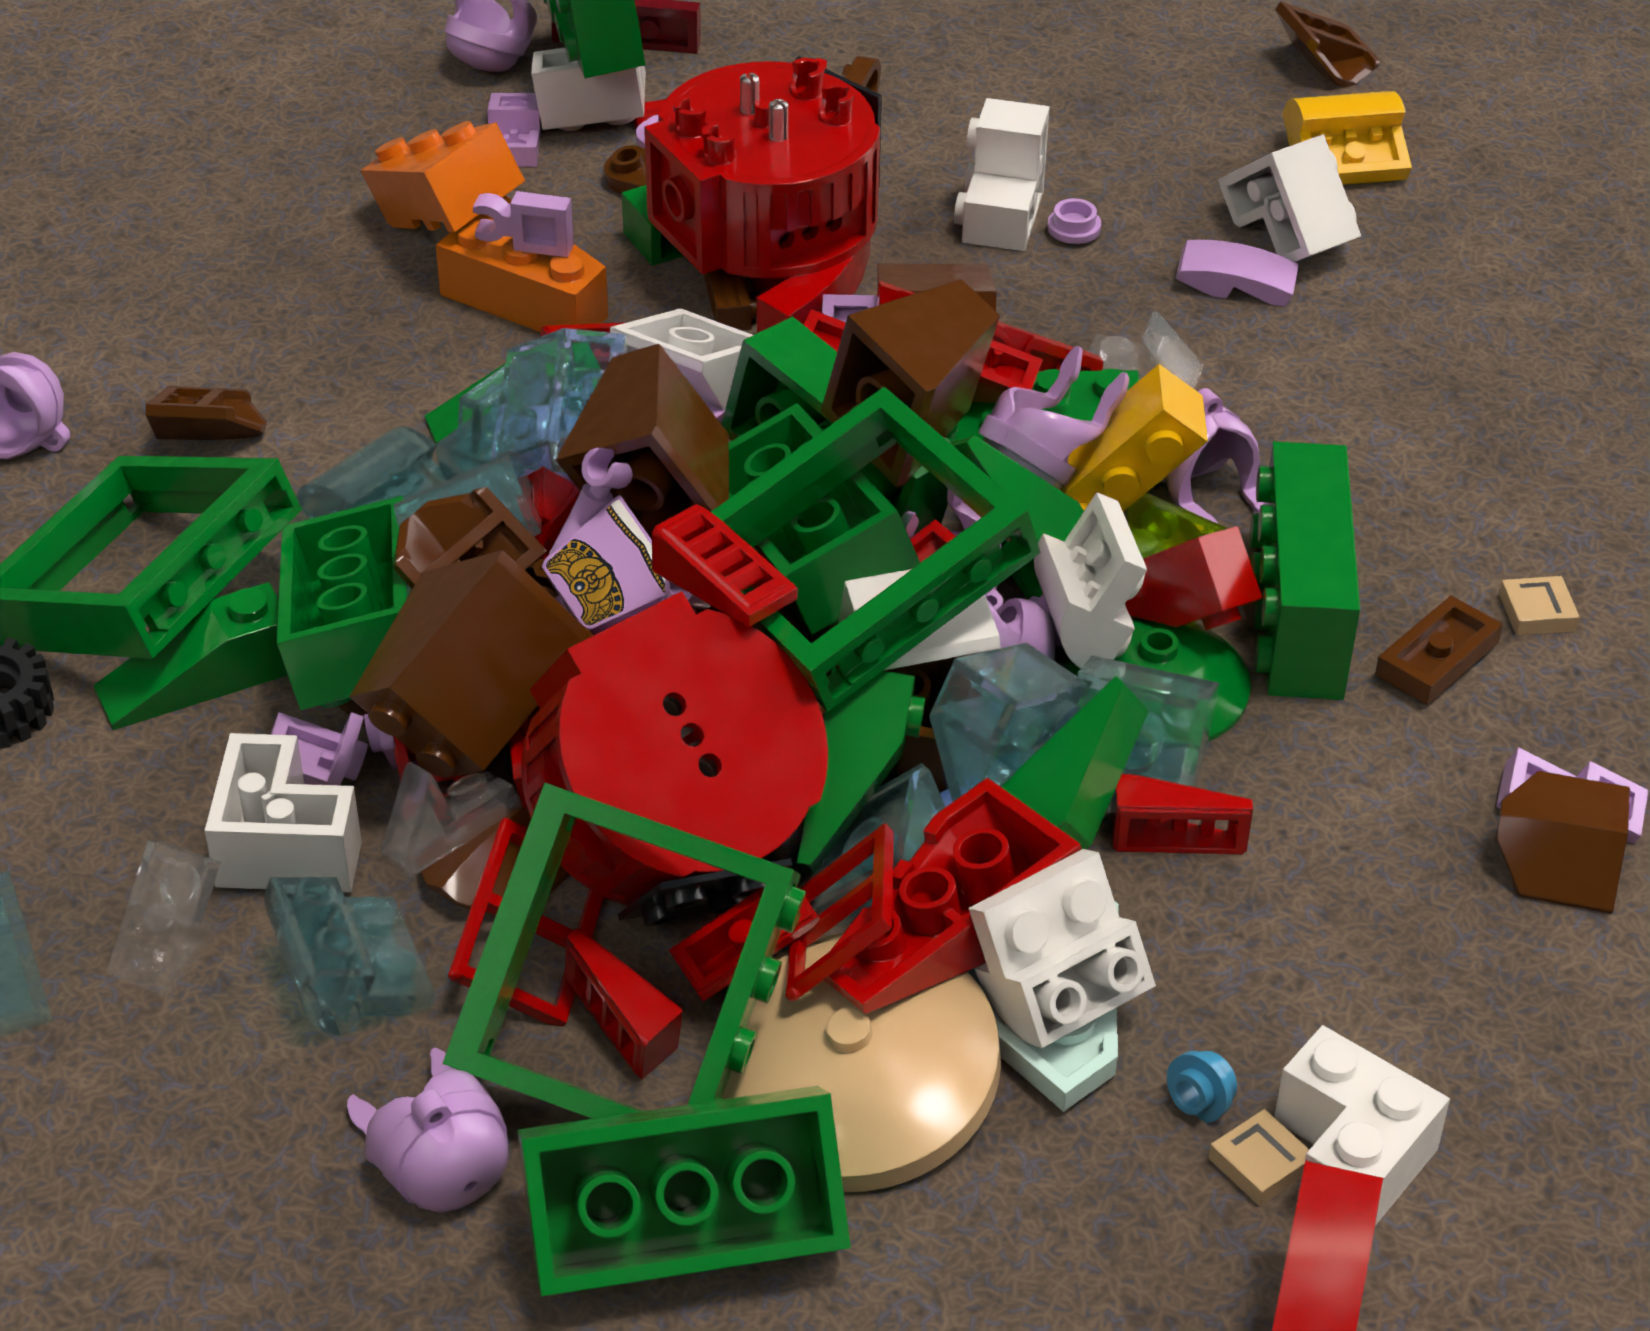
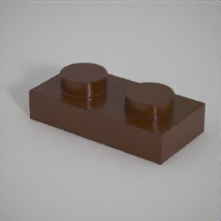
M1450 595L1378 656L1375 675L1428 705L1499 643L1503 624Z

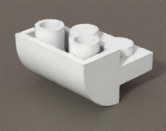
M1097 492L1065 541L1044 533L1042 534L1038 542L1041 553L1034 558V568L1067 656L1082 670L1102 678L1113 660L1120 657L1130 644L1132 632L1135 628L1125 602L1135 597L1139 592L1147 568L1119 502Z
M1082 849L968 908L986 961L985 964L975 969L980 984L991 1005L1004 1023L1018 1037L1031 1045L1043 1048L1156 986L1136 921L1119 917L1099 852Z

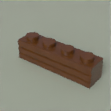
M722 268L704 274L714 320L741 331L752 330V319H757V302L755 298H752L751 279L744 276L727 274Z

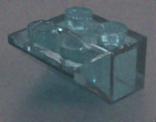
M562 328L507 349L490 460L491 465L537 470L544 466L553 472L565 473L555 459L611 358L628 353L626 335Z
M1028 643L955 658L929 715L952 802L987 777L1002 787L1033 754L1080 710V707L1077 705L1087 683Z

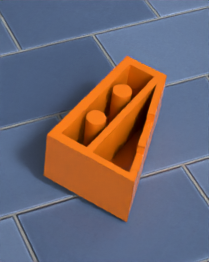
M465 121L448 129L442 135H439L437 129H432L416 136L408 143H406L403 137L396 138L375 150L377 159L360 170L389 225L393 228L416 229L421 226L419 220H422L427 230L431 231L440 228L439 222H443L448 232H456L479 215L473 213V206L480 194L491 193L503 198L525 182L496 122L474 127L471 121Z
M506 195L503 197L508 204L511 203L512 200ZM479 214L456 232L447 234L436 244L441 296L541 332V327L546 325L603 323L609 317L606 266L575 244L567 258L514 251L513 237L503 236L501 239L492 242L483 241L475 237V230L481 219L493 220L485 214Z

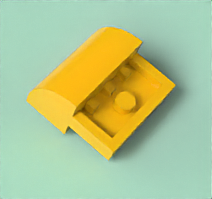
M1395 91L1292 98L1287 101L1282 116L1289 146L1324 134L1329 150L1336 158L1338 174L1342 185L1408 179L1412 166L1401 126L1406 111L1400 96Z

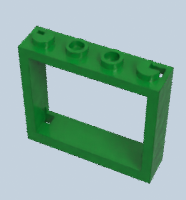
M885 386L711 511L753 548L897 443L981 517L813 643H810L778 611L752 625L772 639L788 654L808 681L818 703L827 712L1041 553L1028 510ZM1004 540L1009 541L1002 548L1000 547V543H1002ZM750 586L741 592L745 595L755 588ZM835 667L836 671L827 677L826 673Z
M118 456L0 564V646H3L6 638L18 640L19 648L28 643L35 647V651L153 659L302 511L279 459L175 456ZM130 494L134 504L127 509L123 500ZM144 511L201 514L119 594L60 591Z
M544 783L442 1064L592 1119L644 1111L491 1055L576 819H580L765 885L688 1105L723 1100L722 1097L731 1071L740 1074L744 1073L756 1042L757 1032L747 1028L756 1000L767 1004L775 989L782 961L773 959L772 955L781 930L793 933L801 913L799 911L807 892L796 888L801 875L790 868Z

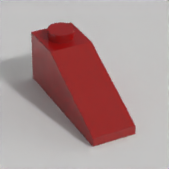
M1238 526L1194 538L1143 558L1147 568L1143 584L1136 596L1125 602V606L1130 616L1174 627L1202 620L1205 631L1242 619L1238 607L1262 599V595Z

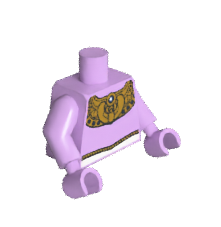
M605 448L591 449L585 455L582 461V474L587 484L583 485L571 513L549 553L550 555L542 564L545 574L558 594L555 599L593 635L683 591L695 613H697L695 609L709 608L710 604L652 571L651 538L623 498L619 495L613 499L610 493L611 488L621 489L631 482L633 476L632 469L629 464L619 462L613 463L608 469V465L614 457L613 449Z

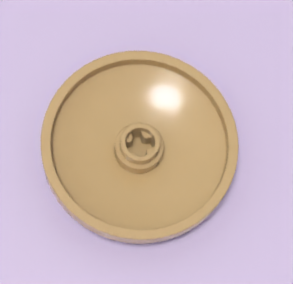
M843 933L820 937L806 948L805 970L827 954ZM789 949L773 957V959L782 961V967L769 1002L766 1004L756 1000L747 1028L757 1032L751 1057L743 1074L731 1071L722 1099L811 1086H819L831 1093L843 1191L846 1193L884 1189L922 1176L948 1160L970 1140L984 1121L995 1099L1000 1078L1001 1053L996 1019L991 1005L981 987L967 971L868 1014H864L824 980L798 1000L789 1001L785 997Z

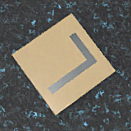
M1562 576L1502 580L1499 596L1515 635L1574 632L1577 630L1580 616Z
M1263 1109L1211 1143L1208 1158L1258 1206H1261L1302 1178L1305 1157L1309 1149L1266 1109Z

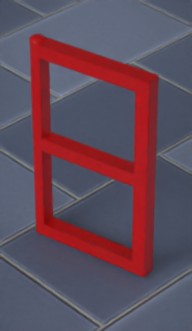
M509 818L500 820L448 973V978L451 981L470 988L476 969L469 966L468 962L485 911L496 915L503 898L492 891L508 843L511 841L522 846L528 829ZM589 889L577 929L584 931L592 938L604 897ZM542 915L535 934L566 948L567 935L573 930ZM563 974L554 1005L515 987L509 1007L546 1024L564 1027L567 1023L575 991Z
M886 823L882 824L799 888L807 891L805 899L810 904L817 896L874 854L873 874L818 915L820 920L816 925L790 943L785 997L789 1001L798 1000L892 929L894 831ZM872 898L871 920L805 970L806 948Z

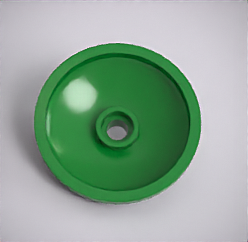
M1130 616L1135 628L1132 632L1130 644L1120 657L1113 660L1102 678L1076 666L1066 653L1063 657L1060 670V686L1063 697L1074 714L1086 705L1116 675L1149 710L1134 747L1177 750L1195 747L1212 741L1226 733L1240 720L1249 701L1251 681L1242 657L1225 639L1212 630L1205 631L1204 626L1197 622L1174 627Z

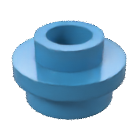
M1187 1051L1176 1057L1168 1067V1090L1172 1100L1181 1111L1189 1115H1195L1205 1123L1214 1122L1228 1112L1237 1092V1080L1233 1069L1222 1056L1212 1051Z

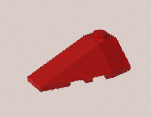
M987 777L935 814L923 830L925 841L909 862L901 859L894 867L892 929L825 978L824 981L860 1011L868 1014L985 964V957L968 908L1080 851L1081 844ZM872 906L865 907L860 911L833 948L871 920Z

